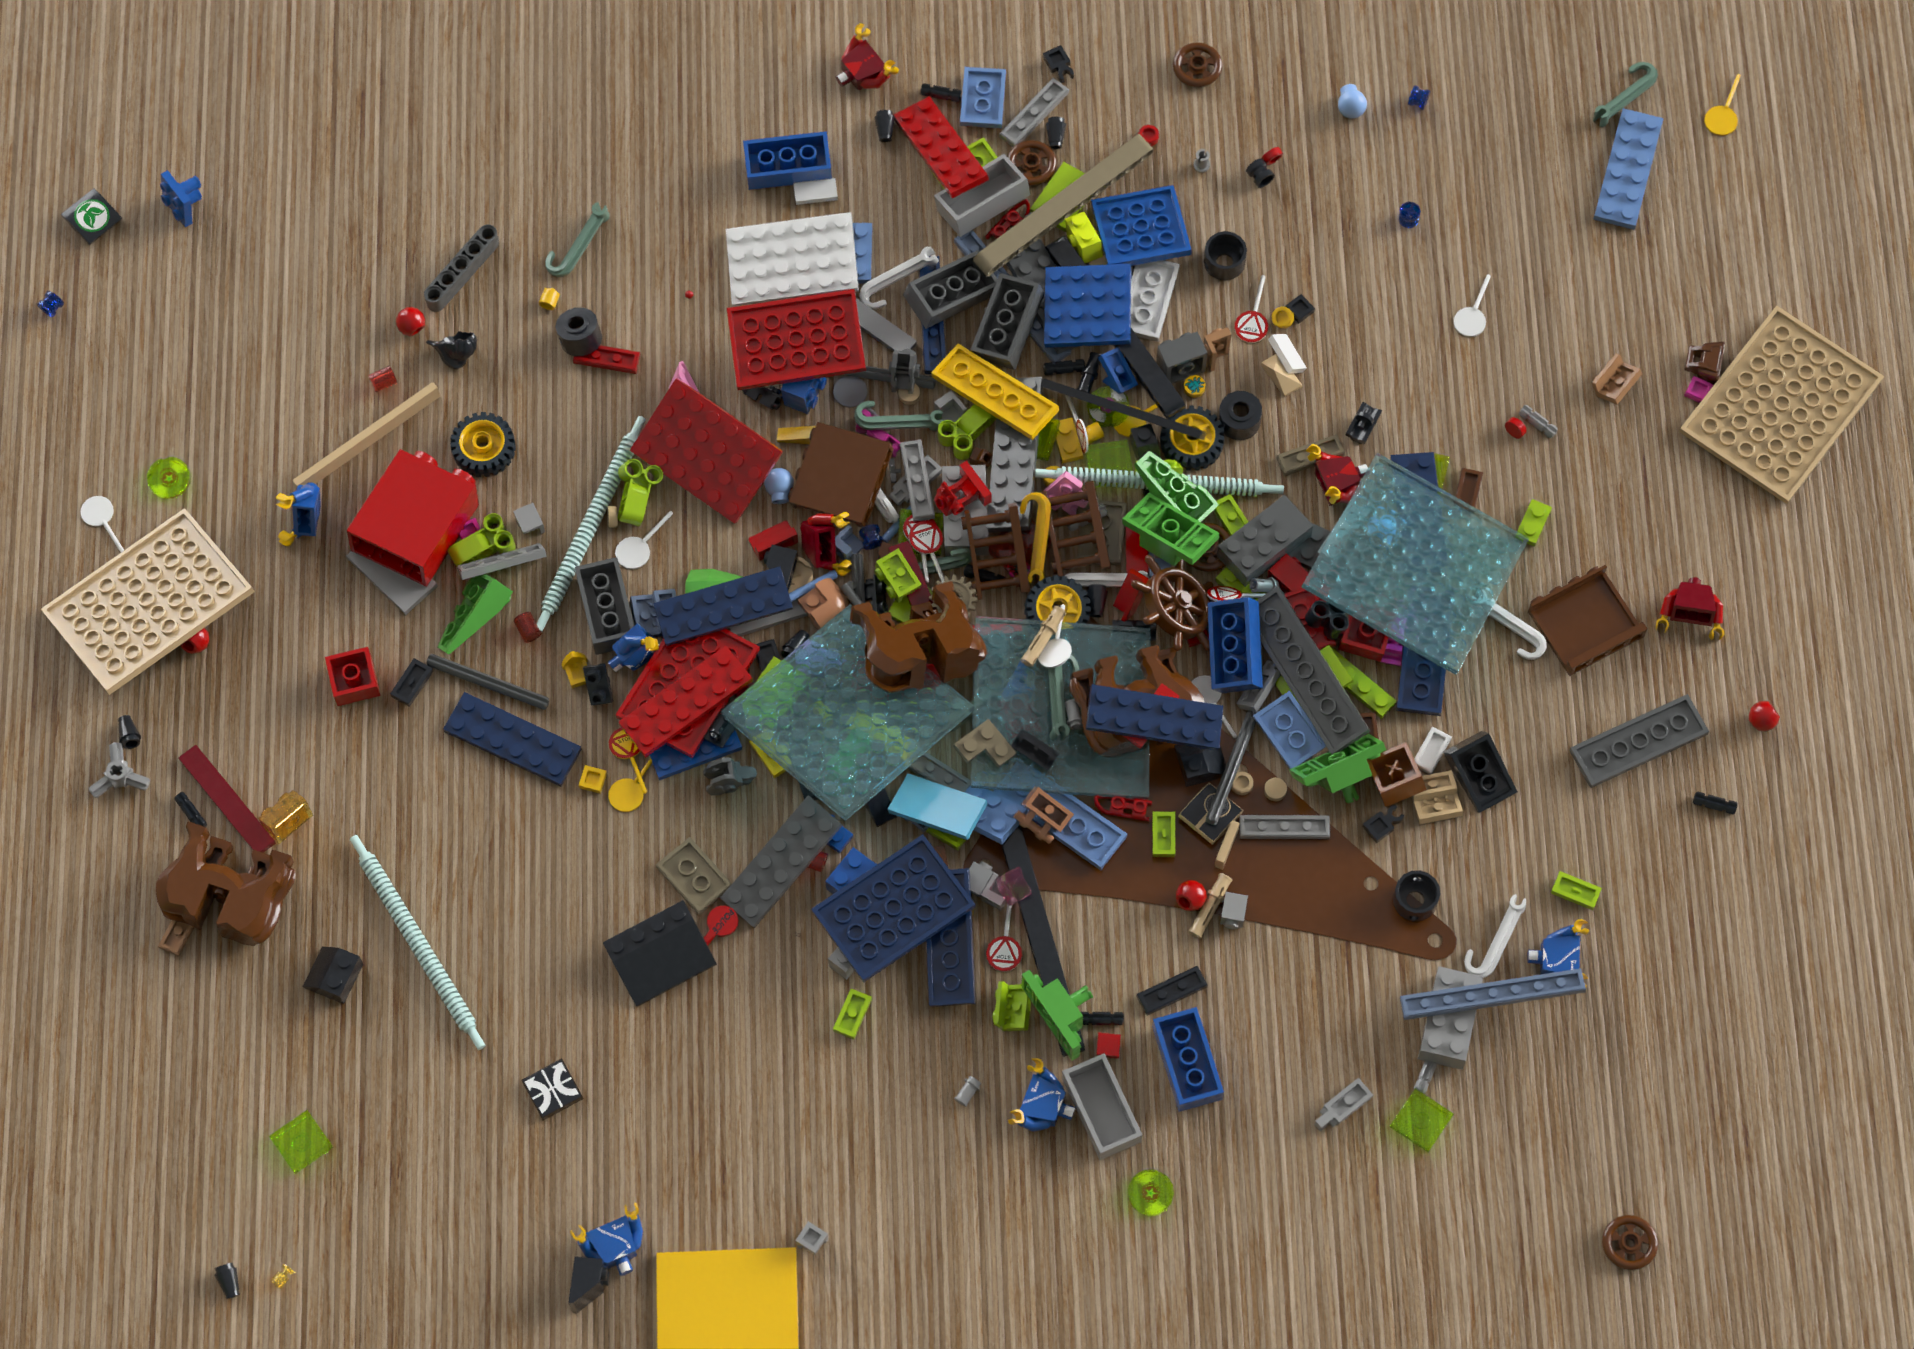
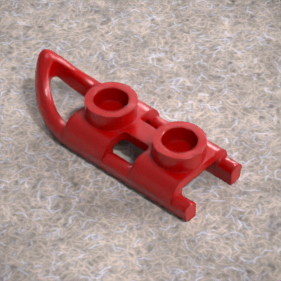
M1028 199L1022 200L1009 209L988 232L985 238L989 240L993 236L997 239L1006 233L1010 226L1014 227L1024 218L1016 210L1025 204V215H1028L1030 213Z
M1099 794L1094 796V804L1102 813L1149 822L1150 817H1145L1147 805L1152 806V801L1116 794ZM1098 799H1112L1110 811L1104 809L1099 804ZM1130 809L1132 814L1123 813V810Z

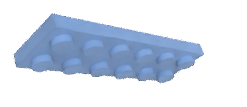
M1622 109L1594 220L1635 230L1664 118Z
M1019 758L993 792L1024 807L1021 803L1033 787L1041 788L1074 814L1061 832L1055 831L1051 827L1048 833L1101 870L1127 838V833ZM1036 815L1032 819L1040 827L1045 823Z

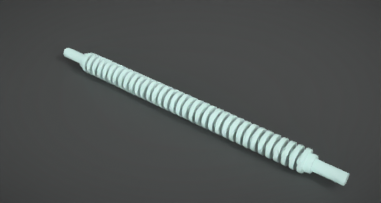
M642 416L637 417L631 432L623 436L617 448L618 450L603 477L604 479H602L592 503L577 530L578 532H576L573 542H571L566 556L558 569L559 571H557L554 581H552L544 597L542 614L534 628L538 632L543 631L550 615L558 611V607L561 605L563 597L571 584L570 582H572L575 576V567L580 566L582 558L590 545L589 543H591L602 521L601 519L616 492L615 490H617L621 479L618 475V469L623 463L632 459L634 455L630 449L646 421Z
M1062 466V468H1057V470L1035 469V477L1057 479L1066 471V467ZM1071 467L1067 468V472L1081 482L1083 481L1084 485L1088 481H1095V486H1098L1099 482L1100 486H1104L1106 482V487H1110V483H1112V487H1116L1117 483V487L1120 488L1122 483L1123 488H1127V484H1129V488H1133L1134 484V488L1138 489L1140 484V489H1144L1145 485L1137 471L1135 475L1134 471H1130L1128 475V471L1125 470L1124 475H1122V470H1119L1118 474L1117 470H1113L1111 474V469H1107L1106 474L1105 469H1102L1100 473V469L1096 468L1094 473V468H1090V472H1088V468H1085L1084 472L1082 467H1079L1078 472L1077 467H1073V471H1071ZM1186 475L1189 481L1195 485H1201L1206 490L1208 489L1210 494L1212 489L1214 494H1217L1219 490V494L1225 492V495H1229L1230 491V494L1234 495L1236 491L1238 496H1240V493L1242 496H1246V492L1247 496H1251L1253 492V497L1262 495V493H1284L1283 485L1263 484V482H1258V479H1254V482L1252 479H1248L1247 483V479L1243 478L1241 483V478H1237V481L1235 478H1231L1230 482V478L1226 477L1224 482V477H1220V481L1218 477H1215L1213 481V476H1209L1208 480L1207 476H1203L1202 480V476L1198 475L1196 480V475H1192L1191 479L1190 475Z
M357 835L351 837L350 841L360 856V866L372 886H374L375 891L392 919H394L406 942L409 943V947L420 962L436 991H438L453 1019L456 1020L455 1022L459 1025V1029L468 1033L478 1050L483 1049L486 1045L475 1029V1018L445 969H443L431 946L428 945V941L425 940L426 938L404 902H402L401 897H399L398 892L384 869H382L376 856L371 854V852H367Z

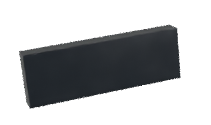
M1195 966L1138 993L1136 997L1146 1016L1207 988L1208 984L1199 967Z

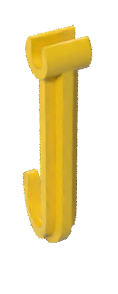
M1039 492L1026 495L1020 505V513L1024 514L1030 500H1035L1038 503L1031 569L1028 575L1030 583H1032L1034 574L1039 575V581L1045 577L1044 564L1051 503L1044 494Z

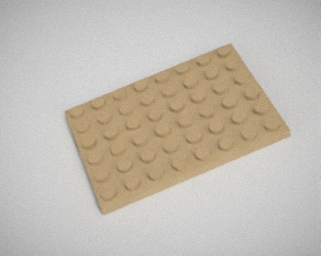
M1776 305L1682 425L1679 432L1788 504L1875 391L1884 376Z
M184 508L41 608V611L110 695L255 591Z

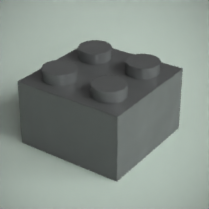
M1198 332L1185 333L1180 338L1172 341L1166 340L1157 347L1156 363L1171 384L1206 371L1207 351Z

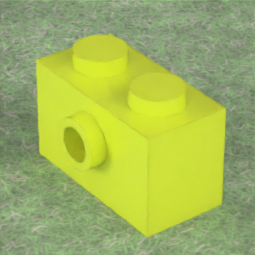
M1083 211L1065 218L1068 241L1083 262L1086 264L1103 257L1101 240L1085 212Z

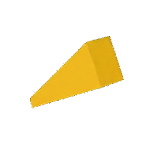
M816 426L778 428L777 442L810 444V432Z

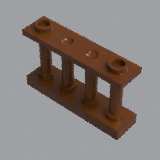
M1094 481L1085 482L1086 488L1080 492L1048 498L1046 490L1042 491V494L1049 499L1051 506L1084 500V502H1089L1090 507L1089 510H1086V513L1056 519L1052 518V513L1050 514L1049 530L1055 561H1052V568L1054 574H1058L1059 577L1064 576L1063 570L1092 564L1101 565L1102 570L1111 569ZM1088 521V523L1093 522L1094 531H1090L1091 534L1062 540L1056 539V527ZM1091 542L1097 544L1098 552L1095 555L1061 562L1059 549Z
M1017 503L1008 504V510H1004L1005 513L970 518L969 510H965V517H961L962 528L968 532L975 581H971V587L976 589L978 600L982 599L981 591L1009 586L1020 587L1021 593L1030 592ZM1004 521L1011 524L1012 531L1008 532V534L973 539L972 526ZM1004 543L1014 544L1015 553H1011V556L976 560L975 548ZM1010 564L1017 566L1018 574H1015L1014 577L980 582L978 569Z

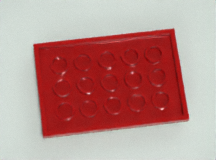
M855 289L727 308L738 390L866 371Z
M678 378L674 380L630 449L632 453L648 464L660 467L665 476L734 524L738 522L783 453L781 449Z
M727 629L669 646L665 645L663 638L659 649L655 651L615 714L616 718L619 720L623 719L724 646L729 648L746 671L760 651V647ZM730 698L665 744L693 758L704 741L705 735Z

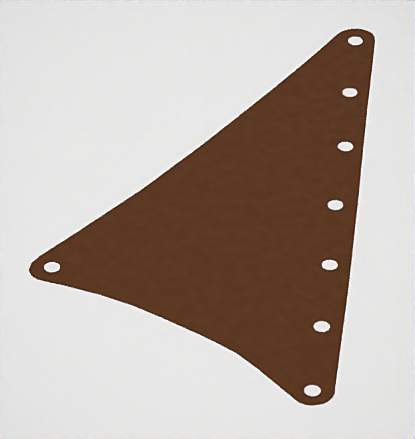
M1091 616L1079 634L1066 640L1071 645V655L1078 661L1079 671L1088 668L1093 669L1094 685L1097 676L1094 669L1095 663L1099 659L1107 658L1114 654L1120 655L1123 659L1122 665L1114 670L1116 684L1125 686L1135 680L1145 678L1142 670L1139 668L1140 663L1135 657L1136 654L1120 641H1112V634ZM1037 658L1036 683L1031 703L1042 734L1036 738L1060 754L1050 769L1046 771L1017 751L1013 766L1020 758L1127 833V838L1105 866L1099 870L1054 838L1048 844L1043 839L1039 840L1036 838V834L1027 827L1023 828L1021 826L1039 890L1119 898L1181 908L1177 904L1175 895L1181 883L1187 880H1196L1204 886L1207 894L1208 890H1211L1219 874L1223 873L1232 878V882L1226 892L1248 896L1244 920L1380 947L1429 960L1447 958L1453 953L1457 943L1454 932L1434 914L1423 921H1410L1399 915L1393 905V895L1397 882L1331 824L1330 839H1240L1239 827L1223 870L1215 867V860L1226 832L1212 845L1178 816L1208 783L1218 788L1221 778L1186 787L1174 749V745L1177 744L1165 742L1157 745L1156 741L1147 740L1141 749L1138 748L1134 752H1126L1114 757H1103L1094 752L1090 747L1083 727L1074 730L1070 729L1068 736L1063 742L1061 741L1060 733L1052 741L1049 736L1052 730L1048 668L1042 666ZM1068 661L1062 664L1064 702L1074 699L1069 688V677L1072 674V667ZM1065 709V716H1066V722H1067V721H1068V717H1067V713H1066V709ZM1221 728L1220 747L1227 765L1236 741ZM1245 750L1240 764L1245 765L1247 773L1252 776L1253 788L1246 795H1238L1233 792L1232 788L1228 794V798L1243 809L1241 815H1320L1288 786L1286 795L1282 800H1269L1264 793L1265 784L1269 779L1278 777ZM1099 794H1116L1152 801V806L1147 805L1145 817H1150L1149 822L1102 813L1094 804V796ZM1098 799L1099 804L1104 809L1110 811L1112 799ZM1124 809L1123 813L1132 814V810ZM1153 811L1175 812V857H1153ZM981 834L966 857L963 869H970L973 862L979 863L982 859H987L992 863L993 868L991 871L998 874L999 879L1012 885L1001 844ZM1367 877L1377 879L1378 887L1375 890H1368L1364 887V880ZM1411 894L1406 898L1408 905L1413 908H1419L1423 905ZM1224 900L1222 903H1219L1214 914L1222 915ZM1437 933L1442 937L1443 942L1441 946L1432 947L1429 945L1428 937L1431 934Z

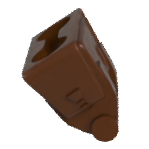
M1725 342L1705 343L1703 346H1689L1685 371L1697 374L1698 378L1715 385L1720 375ZM1695 357L1700 358V362H1695Z

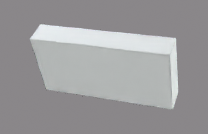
M835 178L794 183L796 205L838 200Z
M1287 334L1272 335L1268 339L1288 374L1302 373L1306 369L1305 364Z
M1434 727L1431 728L1414 758L1419 770L1428 775L1433 773L1452 736Z

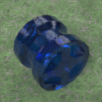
M1414 85L1408 105H1416L1419 109L1424 110L1431 90H1421L1419 86Z
M1414 202L1402 204L1398 217L1401 226L1413 228L1419 223L1421 209L1418 204Z
M47 291L45 298L37 303L39 309L50 317H54L57 313L56 310L64 305L63 300L51 291Z
M871 524L859 530V535L863 538L862 545L865 550L878 548L881 546L882 541L884 542L883 537L879 534V525Z

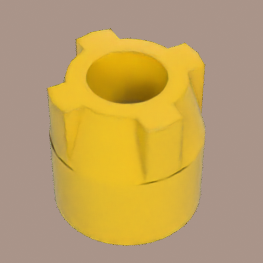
M544 288L538 304L544 309L554 310L560 293L554 288Z
M1097 421L1085 427L1088 444L1104 437L1103 430Z

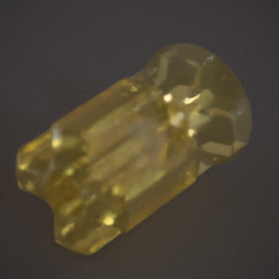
M286 1264L282 1265L283 1272L278 1271L270 1280L279 1289L289 1280L287 1275L294 1274V1271Z

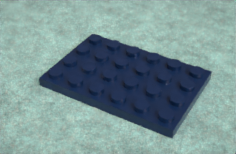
M922 834L813 907L811 911L864 983L975 908V903L924 834Z

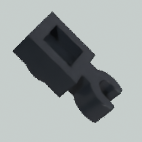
M1062 45L1043 53V59L1051 73L1058 71V80L1061 83H1064V74L1070 75L1071 79L1074 78L1073 69L1068 67L1071 65V61Z
M1396 805L1391 806L1385 816L1380 811L1363 823L1362 827L1376 843L1394 831L1392 824L1402 822L1403 814L1399 817L1392 815L1397 808Z

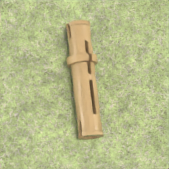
M1054 606L1046 621L1041 623L1040 631L1021 658L1024 665L1031 668L1034 666L1049 639L1058 631L1057 627L1066 615L1064 609Z
M1223 873L1219 874L1212 889L1208 890V897L1188 931L1196 938H1202L1219 903H1222L1225 899L1224 894L1232 882V878Z

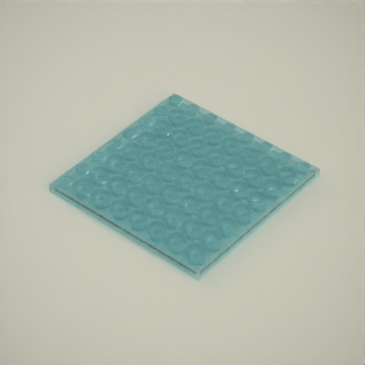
M1376 453L1301 587L1456 675L1529 538L1383 455Z
M851 604L721 711L722 716L845 821L974 711L973 704L947 683H943L941 678L927 667L923 689L920 690L908 688L889 693L869 681L865 674L864 649L866 638L862 627L850 622Z
M976 616L974 629L983 638L987 647V655L983 661L979 662L977 670L973 672L972 730L989 719L1010 745H1012L1018 733L1024 729L1060 754L1050 769L1046 771L1018 751H1016V755L999 768H997L985 752H982L971 760V788L1030 792L1036 786L1046 793L1098 795L1101 797L1121 796L1124 798L1147 800L1149 798V740L1145 742L1141 749L1138 748L1134 752H1126L1114 757H1103L1094 752L1090 747L1083 727L1074 730L1070 729L1068 736L1063 742L1061 741L1060 733L1054 741L1050 739L1052 718L1048 668L1042 666L1038 658L1032 668L1024 665L1021 661L1033 639L1040 631V625L1043 621ZM1062 622L1059 638L1065 639L1071 645V655L1078 661L1079 671L1088 668L1093 669L1094 685L1097 676L1094 665L1097 660L1115 655L1118 657L1114 670L1116 684L1125 686L1135 680L1145 678L1142 670L1139 668L1140 663L1135 655L1138 650L1150 647V628ZM1052 635L1049 641L1055 639V635ZM1068 661L1062 664L1064 702L1074 699L1069 688V677L1072 674V667ZM1065 709V716H1066V722H1067V721H1068V717H1067V713H1066V709Z

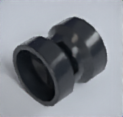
M1262 158L1253 161L1246 169L1247 174L1254 178V183L1258 188L1265 187L1275 177L1271 169H1267V164Z

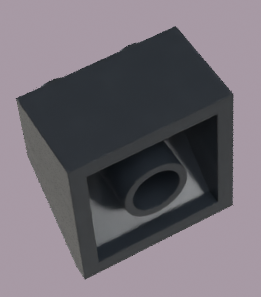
M322 946L302 987L344 1004L363 967V962L360 956L341 948Z
M574 1257L568 1301L573 1313H578L603 1294L604 1287L609 1285L610 1272H608V1267L605 1266L603 1259Z

